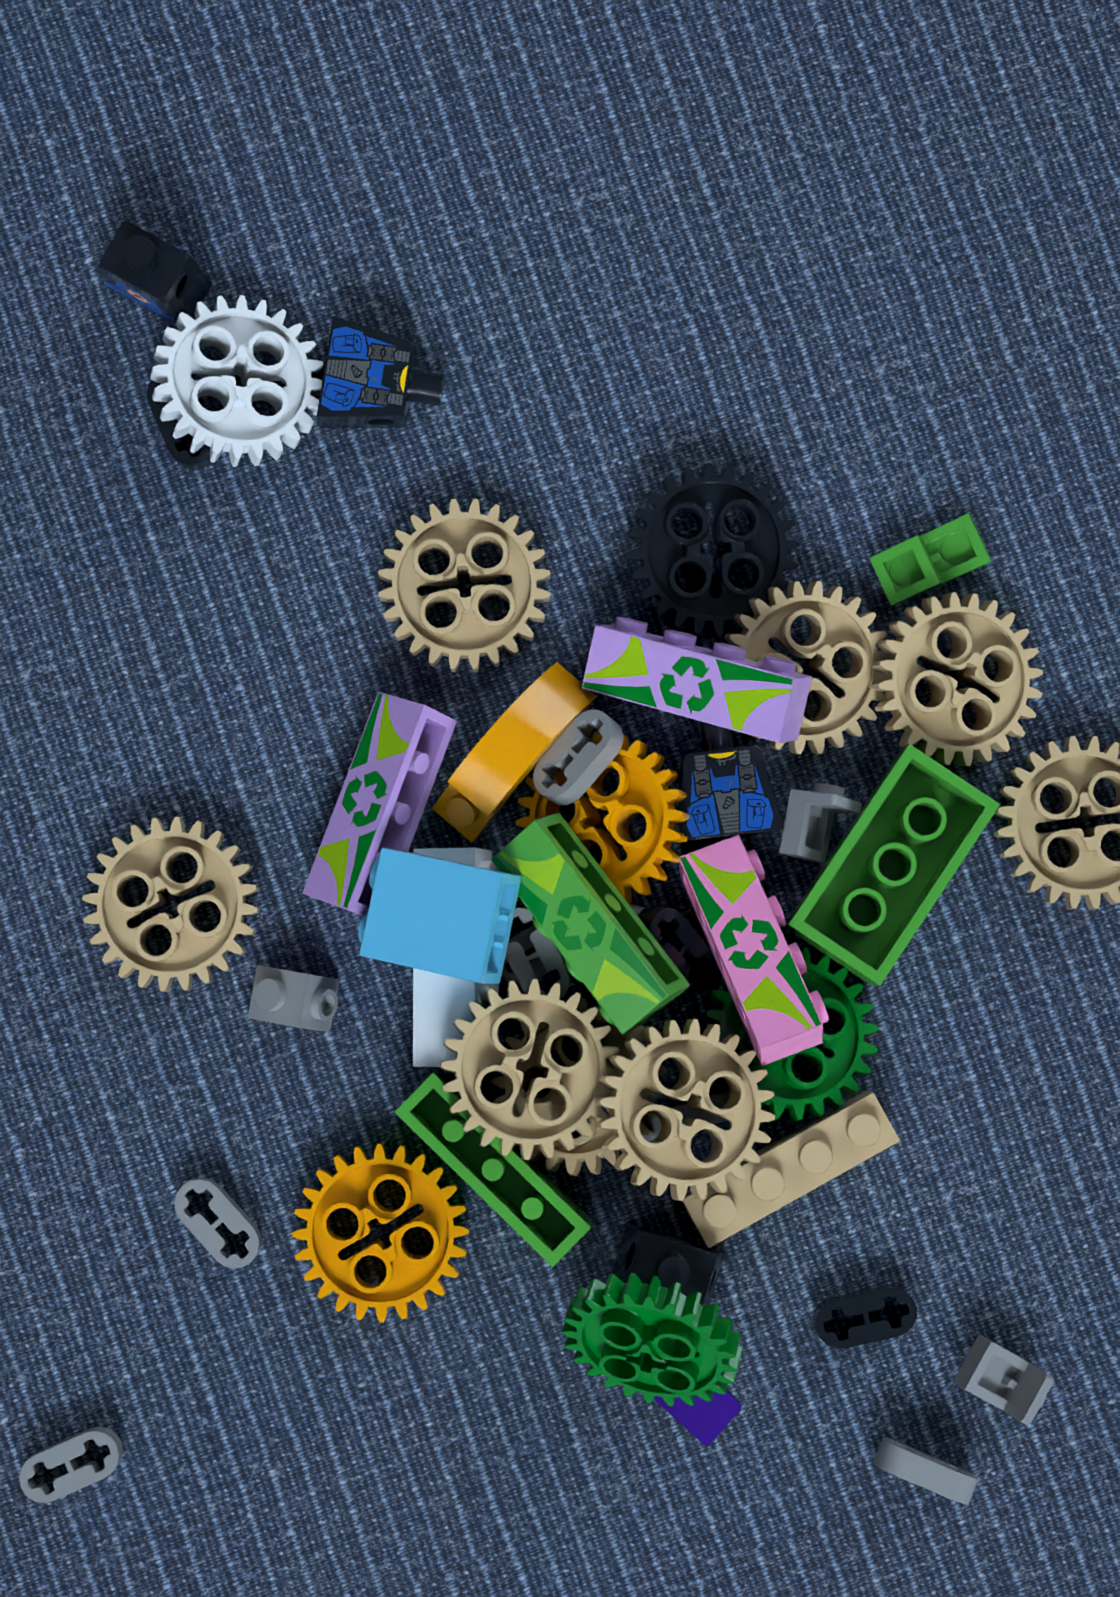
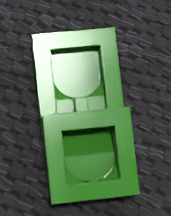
M970 513L921 536L916 535L869 558L891 606L923 594L992 562Z

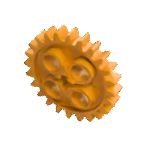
M599 731L594 732L592 742L595 745L603 738ZM623 735V744L617 756L586 791L590 798L588 799L582 795V797L574 802L576 807L575 815L568 825L587 850L596 843L600 846L602 859L599 866L627 903L630 904L632 900V887L639 894L649 895L651 890L647 880L648 877L651 876L655 879L666 881L668 877L660 866L663 860L679 863L680 858L670 847L672 842H687L688 837L675 831V825L690 819V814L675 810L674 804L687 797L684 791L669 789V786L679 776L677 772L670 769L658 772L663 765L665 757L654 752L645 758L648 744L636 740L629 747L628 737ZM616 769L620 777L619 786L613 794L606 796L602 788L603 779L609 771ZM561 770L554 776L559 786H562L567 781ZM527 777L525 782L535 790L534 796L518 799L519 804L530 809V816L516 820V825L523 828L529 826L536 819L559 813L561 805H557L541 795L534 786L533 778ZM596 808L609 812L603 819L608 831L596 828V825L601 821V816ZM642 814L647 822L646 831L639 840L633 842L629 835V825L634 817ZM616 841L623 846L627 853V858L624 861L620 859V853L615 844Z
M378 1143L374 1151V1158L369 1159L363 1148L357 1146L354 1148V1163L351 1165L340 1154L335 1156L333 1159L337 1173L333 1175L327 1170L320 1168L316 1175L323 1185L321 1190L306 1186L302 1191L313 1202L312 1207H298L294 1212L301 1219L308 1221L307 1227H302L292 1232V1237L306 1240L308 1246L295 1255V1259L312 1260L314 1265L304 1275V1280L309 1281L321 1277L324 1284L320 1288L317 1297L321 1299L333 1291L339 1295L335 1307L337 1312L344 1309L349 1301L356 1303L357 1320L363 1318L368 1307H375L379 1323H384L388 1308L395 1306L401 1319H406L408 1316V1302L412 1300L423 1311L428 1309V1299L425 1292L429 1289L443 1297L446 1289L439 1279L441 1274L452 1278H457L459 1275L458 1269L449 1262L450 1257H466L467 1249L454 1243L456 1237L467 1235L470 1232V1227L454 1222L455 1217L466 1211V1204L450 1205L448 1200L458 1189L457 1184H450L441 1188L437 1182L442 1176L444 1168L440 1166L428 1174L423 1170L426 1162V1154L424 1153L419 1155L413 1163L407 1162L405 1145H401L393 1158H387L384 1144ZM387 1179L395 1180L404 1187L406 1196L402 1206L396 1209H387L378 1202L376 1188L381 1181ZM417 1204L423 1206L424 1211L422 1214L393 1230L389 1236L391 1244L385 1245L379 1239L348 1259L343 1260L339 1257L340 1250L370 1233L374 1228L372 1219L377 1218L379 1223L386 1224ZM347 1208L354 1212L359 1222L358 1230L354 1235L341 1237L333 1232L330 1226V1216L333 1210ZM413 1227L427 1229L434 1240L433 1249L428 1254L422 1256L410 1253L405 1248L403 1242L404 1234L408 1229ZM367 1255L380 1258L385 1263L387 1269L385 1279L376 1284H369L363 1281L357 1271L358 1261Z

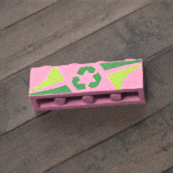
M736 835L680 856V879L760 1065H767L821 1044L823 1041V1023L829 1021L825 1005L817 990L811 993L807 990L801 976L807 973L803 955L796 943L788 945L780 928L786 926V920L776 896L767 898L760 881L765 879V873L756 851L752 849L746 852L740 836Z

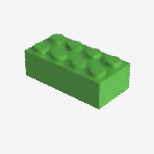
M908 744L900 750L862 807L860 814L856 816L786 921L784 928L824 955H828L830 959L842 967H846L848 971L869 985L880 986L1000 804L911 744Z

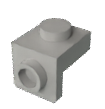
M813 783L812 792L791 789L786 816L782 821L783 829L780 831L781 845L779 853L809 862L825 864L835 811L860 814L862 803L845 798V788L830 784Z
M257 965L247 1018L329 1032L338 1006L337 992L339 981L335 978Z
M979 1334L953 1382L971 1394L1003 1410L1021 1423L1030 1425L1036 1413L1044 1404L1054 1378L1027 1360Z

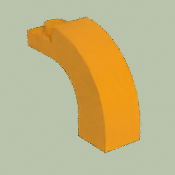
M556 662L514 701L480 739L447 781L449 783L448 787L432 809L473 843L482 835L512 793L533 770L558 737L579 714L589 709L598 696L590 690L581 688L582 683Z

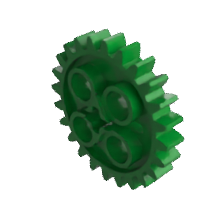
M806 947L801 950L807 967V973L801 976L809 993L817 990L820 994L827 1013L835 1021L836 1029L835 1034L828 1035L823 1033L822 1043L815 1047L813 1046L764 1066H761L758 1058L754 1057L748 1065L750 1070L766 1069L768 1072L757 1083L758 1090L774 1092V1097L761 1102V1107L764 1104L769 1105V1112L775 1115V1120H772L773 1122L780 1118L784 1109H788L792 1123H798L803 1119L805 1107L815 1120L824 1115V1102L833 1110L844 1105L840 1091L853 1096L860 1090L852 1076L865 1078L871 1072L868 1065L862 1062L860 1058L872 1057L877 1053L878 1049L872 1044L864 1042V1038L878 1031V1026L871 1023H863L862 1017L873 1009V1005L869 1003H856L854 998L863 989L862 984L846 988L843 981L847 976L848 969L844 967L834 975L828 972L830 957L828 955H825L816 965L811 964L810 951ZM722 977L720 981L724 988L729 992L726 983ZM714 990L708 999L720 1010L707 1011L703 1015L702 1020L708 1024L720 1025L719 1042L728 1035L737 1034L740 1038L735 1052L737 1054L743 1052L745 1049L742 1039L743 1035L747 1034L732 997L728 992ZM816 1047L829 1049L832 1052V1058L825 1057L823 1052ZM793 1058L805 1059L810 1063L814 1072L812 1082H802L794 1076L791 1068ZM720 1077L715 1081L717 1085L726 1083Z
M630 1273L627 1283L621 1281L614 1274H609L606 1284L594 1278L591 1280L589 1289L579 1287L576 1298H571L562 1329V1334L567 1336L566 1349L576 1351L573 1359L574 1362L590 1364L587 1371L589 1376L604 1375L607 1377L604 1385L607 1388L617 1384L624 1386V1395L627 1397L632 1396L636 1391L643 1393L647 1403H652L655 1396L662 1397L668 1406H673L677 1397H680L689 1406H694L696 1395L707 1402L712 1401L714 1392L724 1395L727 1385L733 1384L735 1381L743 1347L738 1346L741 1337L740 1333L731 1331L733 1320L731 1318L717 1317L720 1306L717 1304L702 1306L699 1303L702 1295L700 1292H695L688 1296L681 1294V1283L675 1282L668 1289L661 1286L658 1276H653L650 1283L646 1284L642 1283L635 1273Z

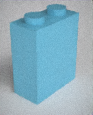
M381 847L380 856L373 863L370 872L369 882L373 890L369 910L363 915L359 925L358 937L362 943L359 956L476 983L500 984L522 876Z

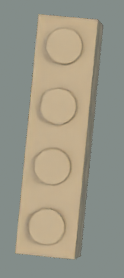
M864 1091L844 1102V1105L838 1109H831L820 1118L806 1123L756 1151L761 1159L760 1163H751L743 1160L740 1165L745 1172L746 1179L743 1181L736 1180L726 1174L727 1192H716L707 1183L706 1199H695L691 1190L688 1189L682 1203L703 1241L710 1248L898 1143L900 1139L875 1094Z

